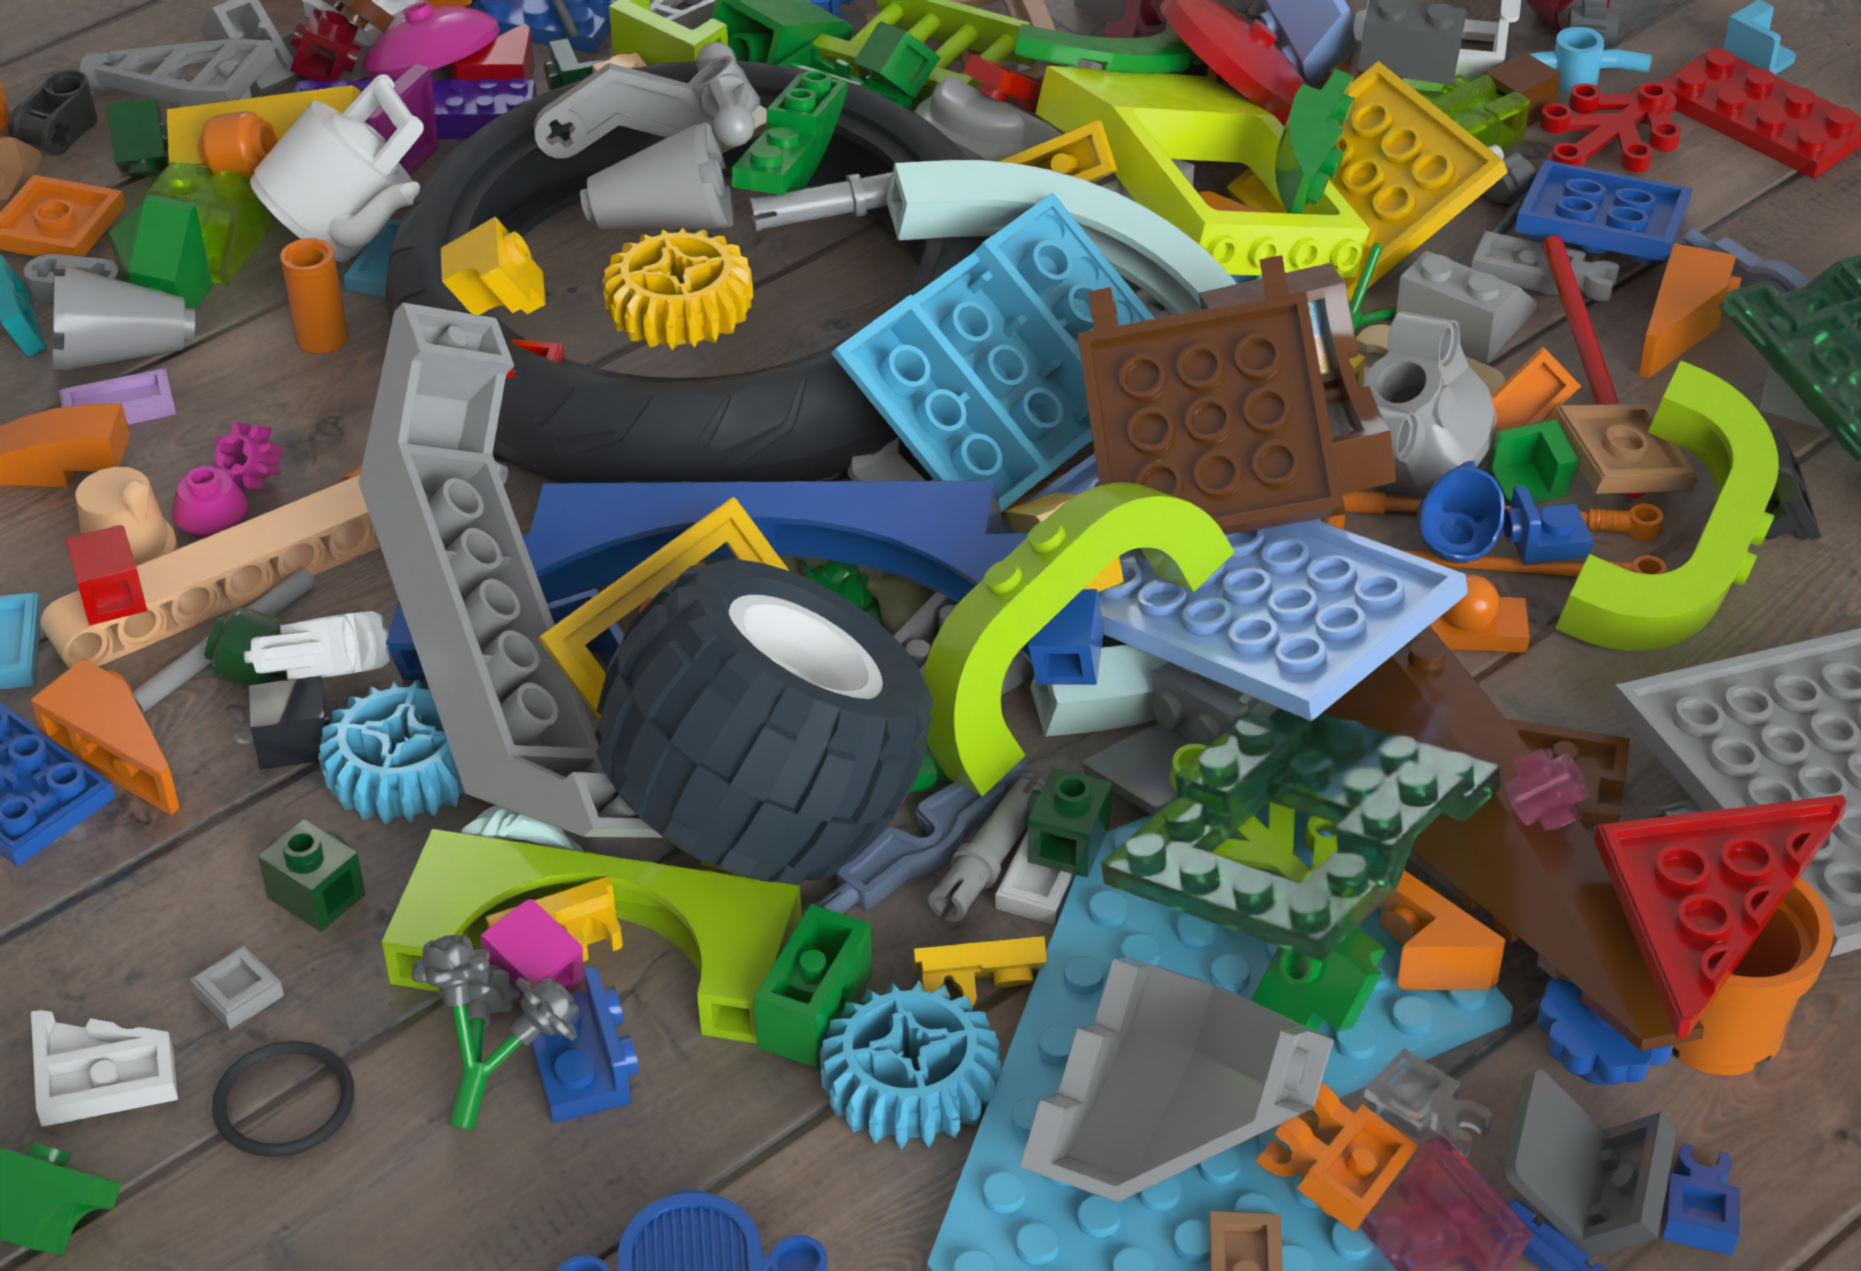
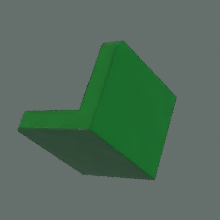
M880 21L853 62L873 77L915 99L941 57L907 31Z
M1555 419L1497 432L1494 435L1486 470L1497 481L1504 496L1505 506H1511L1513 489L1520 486H1526L1533 502L1538 503L1569 495L1579 459L1560 424Z

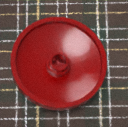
M1163 0L1160 4L1161 11L1181 39L1233 88L1255 105L1271 113L1279 121L1286 124L1298 89L1302 83L1307 84L1289 59L1273 44L1278 39L1274 32L1257 19L1252 24L1248 23L1233 11L1213 0Z

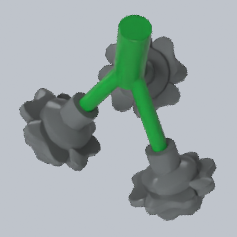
M454 934L440 937L435 941L430 940L423 947L422 958L412 964L413 972L411 975L413 981L429 983L438 987L439 995L443 997L444 1005L452 1010L463 1067L448 1125L474 1131L488 1076L522 1043L528 1046L541 1033L553 1036L557 1034L574 1041L578 1036L575 1027L570 1021L580 1009L576 1005L573 995L561 983L556 982L550 977H546L535 984L519 978L515 982L516 985L510 982L507 971L497 964H489V950H474L468 936L460 938ZM522 991L523 998L520 1000L523 1014L509 1027L513 1033L482 1062L484 1029L490 1026L491 1014L511 1011L513 1001L519 999Z

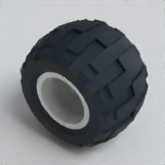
M746 560L706 561L704 565L690 566L679 576L677 582L671 581L633 619L610 661L597 707V712L601 715V718L594 733L599 743L596 754L605 774L624 802L642 821L683 851L714 867L742 877L764 882L802 884L803 880H823L835 874L839 867L856 859L884 832L917 780L928 745L926 742L930 729L928 724L932 719L929 711L933 706V702L921 672L899 641L880 623L842 596L810 579L768 564Z

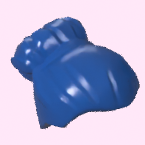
M1465 461L1435 480L1431 489L1421 500L1417 512V525L1421 540L1435 557L1446 562L1468 563L1469 561L1474 562L1491 551L1501 537L1504 524V496L1497 481L1490 474L1477 469L1475 461Z

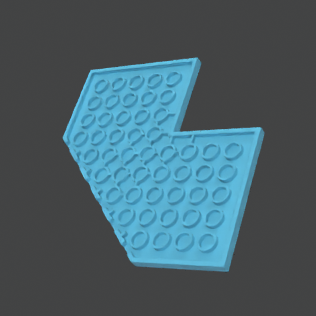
M1290 759L1224 786L1268 829V809L1265 808L1261 801V794L1267 776L1277 771L1288 772L1296 776L1301 782L1302 792L1295 809L1293 854L1310 870L1313 852L1306 847L1303 840L1309 818L1318 812H1329L1338 816L1345 825V833L1338 850V872L1342 873L1350 881L1356 898V907L1350 921L1386 950L1376 967L1382 975L1354 1027L1337 1031L1324 1021L1317 1029V1032L1334 1040L1322 1083L1328 1086L1338 1098L1510 1024L1513 1006L1495 985L1490 990H1404L1397 987L1401 951L1404 945L1397 942L1379 924L1385 882L1399 870L1342 802L1325 788V782L1314 769L1304 771ZM1274 790V792L1279 795H1289L1287 792L1283 790ZM1190 801L1173 813L1165 814L1161 817L1149 815L1108 831L1088 878L1075 875L1046 951L1047 964L1044 968H1040L1003 1063L1000 1078L997 1079L995 1084V1095L989 1100L927 1262V1271H1209L1210 1211L1281 1214L1283 1271H1413L1370 1212L1357 1230L1353 1232L1336 1218L1324 1213L1314 1201L1296 1189L1304 1178L1297 1173L1289 1177L1276 1176L1255 1162L1272 1139L1280 1143L1285 1149L1291 1151L1285 1142L1274 1135L1281 1124L1120 1202L1020 1168L1039 1100L1058 1094L1076 1030L1079 1027L1094 1024L1113 959L1132 957L1223 987L1251 1000L1293 918L1297 917L1294 911L1290 909L1248 904L1247 908L1241 913L1226 914L1215 908L1211 902L1214 880L1224 870L1240 871L1246 874L1249 879L1285 883L1274 871L1206 861L1199 870L1192 872L1182 871L1172 865L1168 852L1172 836L1179 829L1195 828L1205 835L1241 840L1202 801ZM1316 831L1318 834L1324 837H1332V835L1326 831ZM1189 846L1180 847L1182 850L1189 853L1197 852L1194 848ZM1223 889V891H1225L1227 894L1240 895V893L1234 889Z

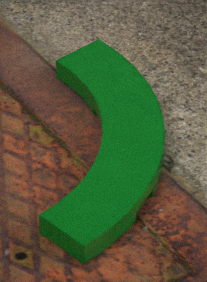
M1021 23L1014 53L1018 56L1076 67L1079 58L1103 64L1102 69L1104 71L1122 73H1170L1188 69L1190 61L1197 66L1204 63L1181 39L1170 24L1164 32L1149 37L1105 38L1059 32Z

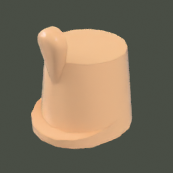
M130 467L106 468L87 476L78 485L75 498L81 534L117 525L124 526L136 566L178 549L174 529L164 519L150 482L141 471Z

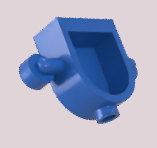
M686 1189L651 1203L630 1221L619 1243L618 1269L615 1271H828L825 1248L818 1240L806 1235L788 1236L780 1240L773 1247L769 1256H763L758 1230L753 1220L742 1208L723 1197L703 1193L698 1190ZM590 1255L572 1257L562 1263L557 1271H611L604 1261Z

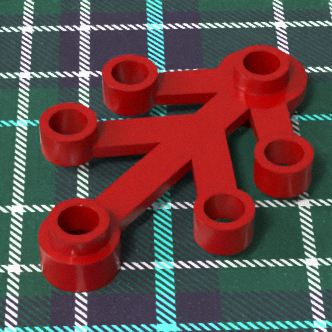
M1656 82L1644 83L1633 88L1629 93L1600 94L1599 88L1592 84H1576L1571 88L1569 107L1560 103H1550L1543 107L1540 126L1544 131L1553 134H1560L1566 131H1593L1575 144L1564 142L1555 145L1553 150L1548 153L1546 160L1586 167L1587 159L1618 138L1622 151L1621 167L1629 172H1645L1650 168L1652 148L1661 152H1671L1678 148L1681 128L1668 119L1669 115L1676 108V96L1666 86ZM1571 109L1578 112V114H1572ZM1596 110H1622L1619 113H1592ZM1636 124L1649 125L1651 130L1649 145L1641 142Z

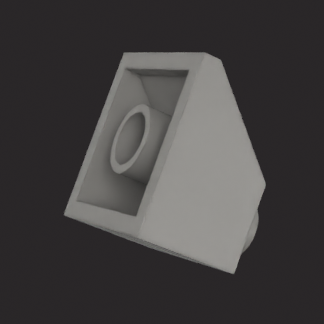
M1425 251L1400 276L1396 314L1401 310L1456 320L1460 328V344L1464 355L1487 364L1533 315L1537 309V301L1520 287L1500 280L1492 274L1482 273L1454 262L1446 256Z

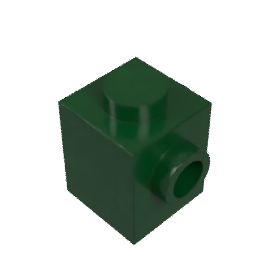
M155 98L105 105L115 164L120 172L129 171L130 177H145L159 173L158 167L169 165L167 121L162 122L160 107Z
M1052 767L1042 791L1033 789L1027 801L1024 814V825L1028 826L1027 862L1088 878L1110 826L1112 782Z
M302 819L283 836L273 840L267 849L258 855L267 898L319 932L326 929L366 895L357 852L351 849L338 834L332 831L324 832L305 819Z

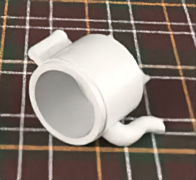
M379 75L343 114L322 102L313 101L255 168V174L250 179L251 187L267 209L300 239L317 238L325 240L333 247L336 261L348 262L352 257H356L376 237L389 218L398 209L413 205L414 198L419 194L420 185L418 182L412 181L399 161L422 134L424 129L423 123L418 117L410 113L394 90L392 79L388 75ZM379 105H381L397 128L387 142L378 131L364 123Z

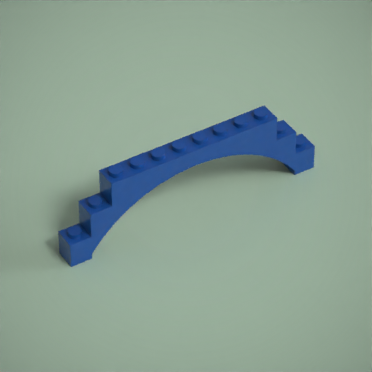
M974 480L543 483L529 535H522L547 603L614 583L732 497L737 499L778 556L822 558L866 566L911 580L943 594L957 603L984 579L990 567L1004 560L1028 536V534L1024 533L1000 534L1002 515L995 482ZM724 543L701 561L736 556L727 544ZM1083 589L1019 650L1032 664L1036 684L1097 685L1104 633L1097 589ZM398 601L385 643L389 646L388 650L402 680H426L405 616Z

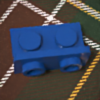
M597 966L583 968L586 991L573 994L576 1005L580 1010L570 1022L575 1027L578 1037L571 1041L569 1038L557 1034L553 1036L541 1033L531 1043L553 1123L631 1104L628 1077L639 1074L637 1057L631 1036L618 1037L615 1026L623 1024L619 997L615 986L603 988Z

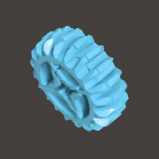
M419 679L410 687H400L394 680L391 689L378 691L370 686L368 697L364 699L349 696L347 708L332 711V722L330 725L322 728L323 736L321 738V745H319L321 753L318 756L325 785L330 789L331 796L337 797V800L341 802L344 810L356 809L362 820L369 819L378 814L384 824L387 825L395 816H404L411 824L416 814L424 812L436 818L437 809L440 805L457 807L459 793H465L430 689L425 690Z
M918 980L912 990L900 991L892 981L887 994L880 996L866 989L862 1005L846 1002L844 1011L841 1013L842 1019L830 1020L827 1039L823 1040V1047L820 1049V1062L823 1068L821 1069L822 1088L825 1090L826 1096H830V1105L834 1109L835 1116H846V1122L849 1124L852 1133L869 1127V1135L872 1137L874 1144H877L887 1135L895 1136L896 1142L902 1150L909 1138L921 1137L927 1147L930 1148L935 1139V1134L940 1132L955 1140L960 1131V1123L976 1126L978 1118L981 1116V1109L987 1108L989 1100L995 1095V1084L1001 1074V1061L998 1059L999 1041L996 1038L995 1031L989 1030L990 1023L986 1019L985 1012H973V1006L970 1004L968 996L950 1001V994L945 985L934 993L925 992L921 982Z

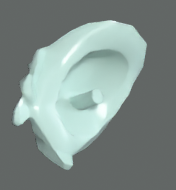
M498 805L485 810L476 820L462 829L463 834L583 851L579 844L565 835L563 829Z

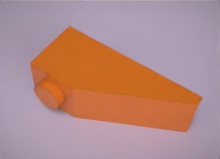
M1676 243L1673 244L1646 333L1639 377L1648 379L1716 330L1720 326L1724 307L1735 308L1742 280L1741 277L1732 276L1736 255Z
M83 658L30 700L39 730L98 774L171 816L180 809L169 765L132 695L130 686L119 673L114 670L106 671Z

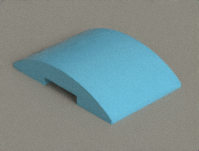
M1051 193L984 241L968 257L915 295L906 297L838 346L831 354L934 481H994L1002 513L1093 441L1077 333L1094 330L1088 291L1111 287L1113 301H1115L1119 325L1155 318L1056 195Z

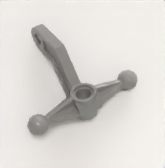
M712 42L704 45L699 51L696 58V67L699 72L689 83L611 63L606 64L546 105L537 114L534 122L535 140L539 148L546 155L554 158H568L579 153L618 125L668 138L694 124L706 122V124L712 126L715 136L722 143L737 147L747 143L753 135L755 120L752 112L760 104L761 98L749 83L744 70L736 64L733 50L723 43ZM556 119L562 125L571 122L573 124L569 128L571 138L567 141H564L559 136L550 139L548 137L552 132L550 122Z

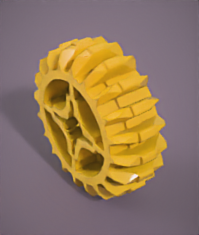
M683 227L678 233H667L664 229H661L658 236L650 237L641 234L638 244L624 243L622 253L611 255L610 266L604 269L603 295L605 309L608 310L609 318L615 322L617 331L628 332L631 341L646 339L650 348L663 343L668 344L671 350H674L679 344H689L695 349L697 342L702 340L716 343L718 333H734L735 324L746 321V312L751 308L753 282L747 258L741 256L739 246L727 245L725 236L709 238L706 230L692 234L687 233Z

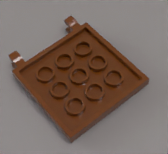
M1282 255L1259 259L1266 296L1265 299L1119 325L1115 301H1113L1111 287L1088 291L1094 330L1077 333L1100 486L1111 483L1141 484L1188 501L1206 512L1219 525L1225 535L1345 514L1307 291L1289 294ZM1136 548V549L1129 550V551H1127V552L1138 551V550H1141V549H1140V548Z

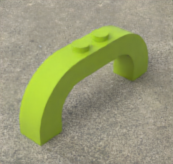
M1680 360L1648 433L1681 446L1697 456L1707 466L1714 478L1716 501L1691 558L1676 570L1662 574L1636 573L1591 554L1588 555L1555 629L1593 645L1624 651H1647L1678 644L1700 632L1717 614L1732 583L1741 587L1744 586L1757 558V555L1747 551L1750 543L1761 546L1774 518V515L1765 512V509L1777 481L1779 462L1776 443L1766 421L1754 405L1729 383Z
M1111 483L1091 488L1073 497L1046 520L1036 524L1028 533L1027 538L1004 560L990 567L984 579L956 605L940 628L926 660L923 678L929 688L933 706L929 711L932 719L928 724L930 729L926 740L932 754L947 777L983 797L1025 756L1006 726L1002 715L1001 690L1007 669L1019 650L1101 571L1121 554L1140 548L1158 578L1195 592L1235 553L1219 525L1206 512L1192 503L1135 483Z

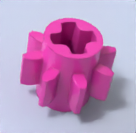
M233 422L231 434L223 438H215L217 443L216 459L211 464L227 472L239 487L244 485L246 489L261 491L264 486L263 479L271 475L280 476L281 472L278 469L280 462L279 454L284 451V447L275 445L272 441L268 440L272 430L270 427L255 424L251 428L249 424Z

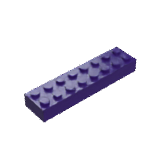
M487 78L483 80L454 79L436 81L432 79L438 140L468 139L500 115L536 97L535 80H525L522 78L495 80ZM306 80L296 83L294 93L353 85L363 92L373 80H335L333 82Z

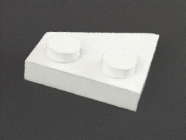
M37 1010L31 1012L36 1111L42 1127L178 1100L174 1052L169 1032L143 1027L125 1029L117 1026L114 1022L91 1018L86 1027L55 1022L53 1012Z

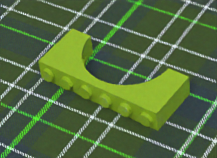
M432 829L384 935L382 946L390 984L439 992L438 987L429 983L413 981L411 975L413 972L412 964L422 958L423 947L430 940L435 941L440 937L454 934L460 938L468 936L473 949H481V934L488 930L487 916L517 907L528 899L535 901L608 876L613 887L616 918L644 926L665 937L683 952L697 971L700 978L697 997L701 1035L757 1044L754 996L802 919L800 885L764 882L742 876L722 874L712 870H696L658 864L652 861H638L599 855L589 851L580 852L541 846L530 842H515Z

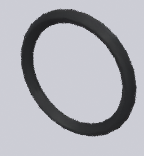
M275 1042L245 1054L227 1069L219 1080L213 1094L212 1115L219 1132L226 1141L237 1149L257 1156H291L308 1151L323 1143L342 1126L349 1116L354 1102L355 1084L350 1069L338 1055L328 1048L311 1042ZM300 1054L319 1059L331 1067L337 1075L341 1086L340 1100L330 1119L317 1131L308 1136L286 1143H263L245 1137L229 1121L226 1112L229 1091L237 1078L254 1064L277 1055Z

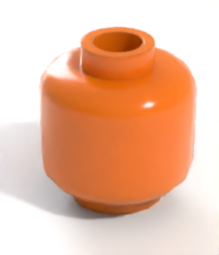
M243 111L215 115L210 118L205 124L202 136L198 139L197 148L203 164L208 165L214 175L222 180H234L252 177L255 174V168L277 144V138L274 129L268 122H264L255 112Z

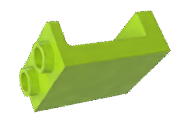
M618 0L609 6L614 56L619 54L629 55L637 52L644 63L649 66L669 62L696 61L698 53L704 45L712 42L723 43L728 46L727 24L712 18L696 29L691 30L650 11V0Z

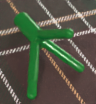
M1380 243L1372 245L1349 303L1354 333L1360 326L1396 316L1397 305L1365 314L1359 311L1382 250Z

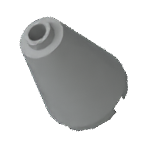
M706 122L694 124L589 176L587 179V189L580 191L581 204L586 219L588 221L595 220L601 230H681L683 227L685 230H722L725 227L733 226L734 208L730 185L725 186L722 169H725L726 166L712 126L706 124Z
M54 265L52 371H68L183 350L184 340H194L195 309L185 308L183 297L65 265Z

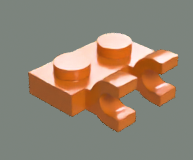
M1321 1082L1315 1106L1312 1108L1318 1118L1313 1117L1306 1111L1281 1123L1274 1133L1275 1136L1290 1147L1291 1151L1285 1149L1280 1143L1272 1139L1255 1162L1276 1176L1289 1177L1297 1173L1304 1178L1296 1189L1314 1201L1324 1213L1336 1218L1355 1232L1410 1159L1418 1145L1363 1104L1353 1113L1340 1103L1338 1096L1328 1086ZM1326 1140L1330 1143V1145L1327 1146L1322 1141Z

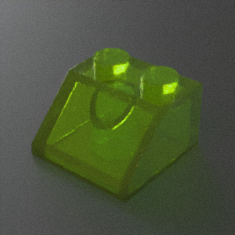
M171 162L148 189L147 196L150 194L196 204L212 282L228 285L271 229L269 210L253 191L250 184L252 176L242 177L234 171H223L215 175L211 172L210 168L198 167L190 163Z

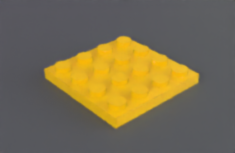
M1379 61L1351 83L1348 95L1354 97L1355 101L1344 126L1339 125L1344 130L1337 149L1345 153L1336 176L1332 181L1329 180L1370 228L1356 277H1341L1346 284L1349 303L1374 243H1380L1382 250L1368 288L1508 173L1503 159ZM1250 167L1226 186L1231 198L1238 203L1261 212L1287 213Z

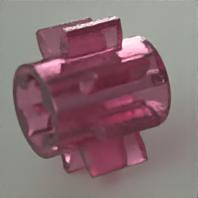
M1549 748L1543 751L1539 749L1513 762L1520 776L1506 783V790L1515 812L1526 825L1530 826L1541 821L1544 830L1547 832L1551 829L1557 830L1582 817L1575 804L1587 799L1589 791L1579 767L1570 755L1563 754L1554 759Z

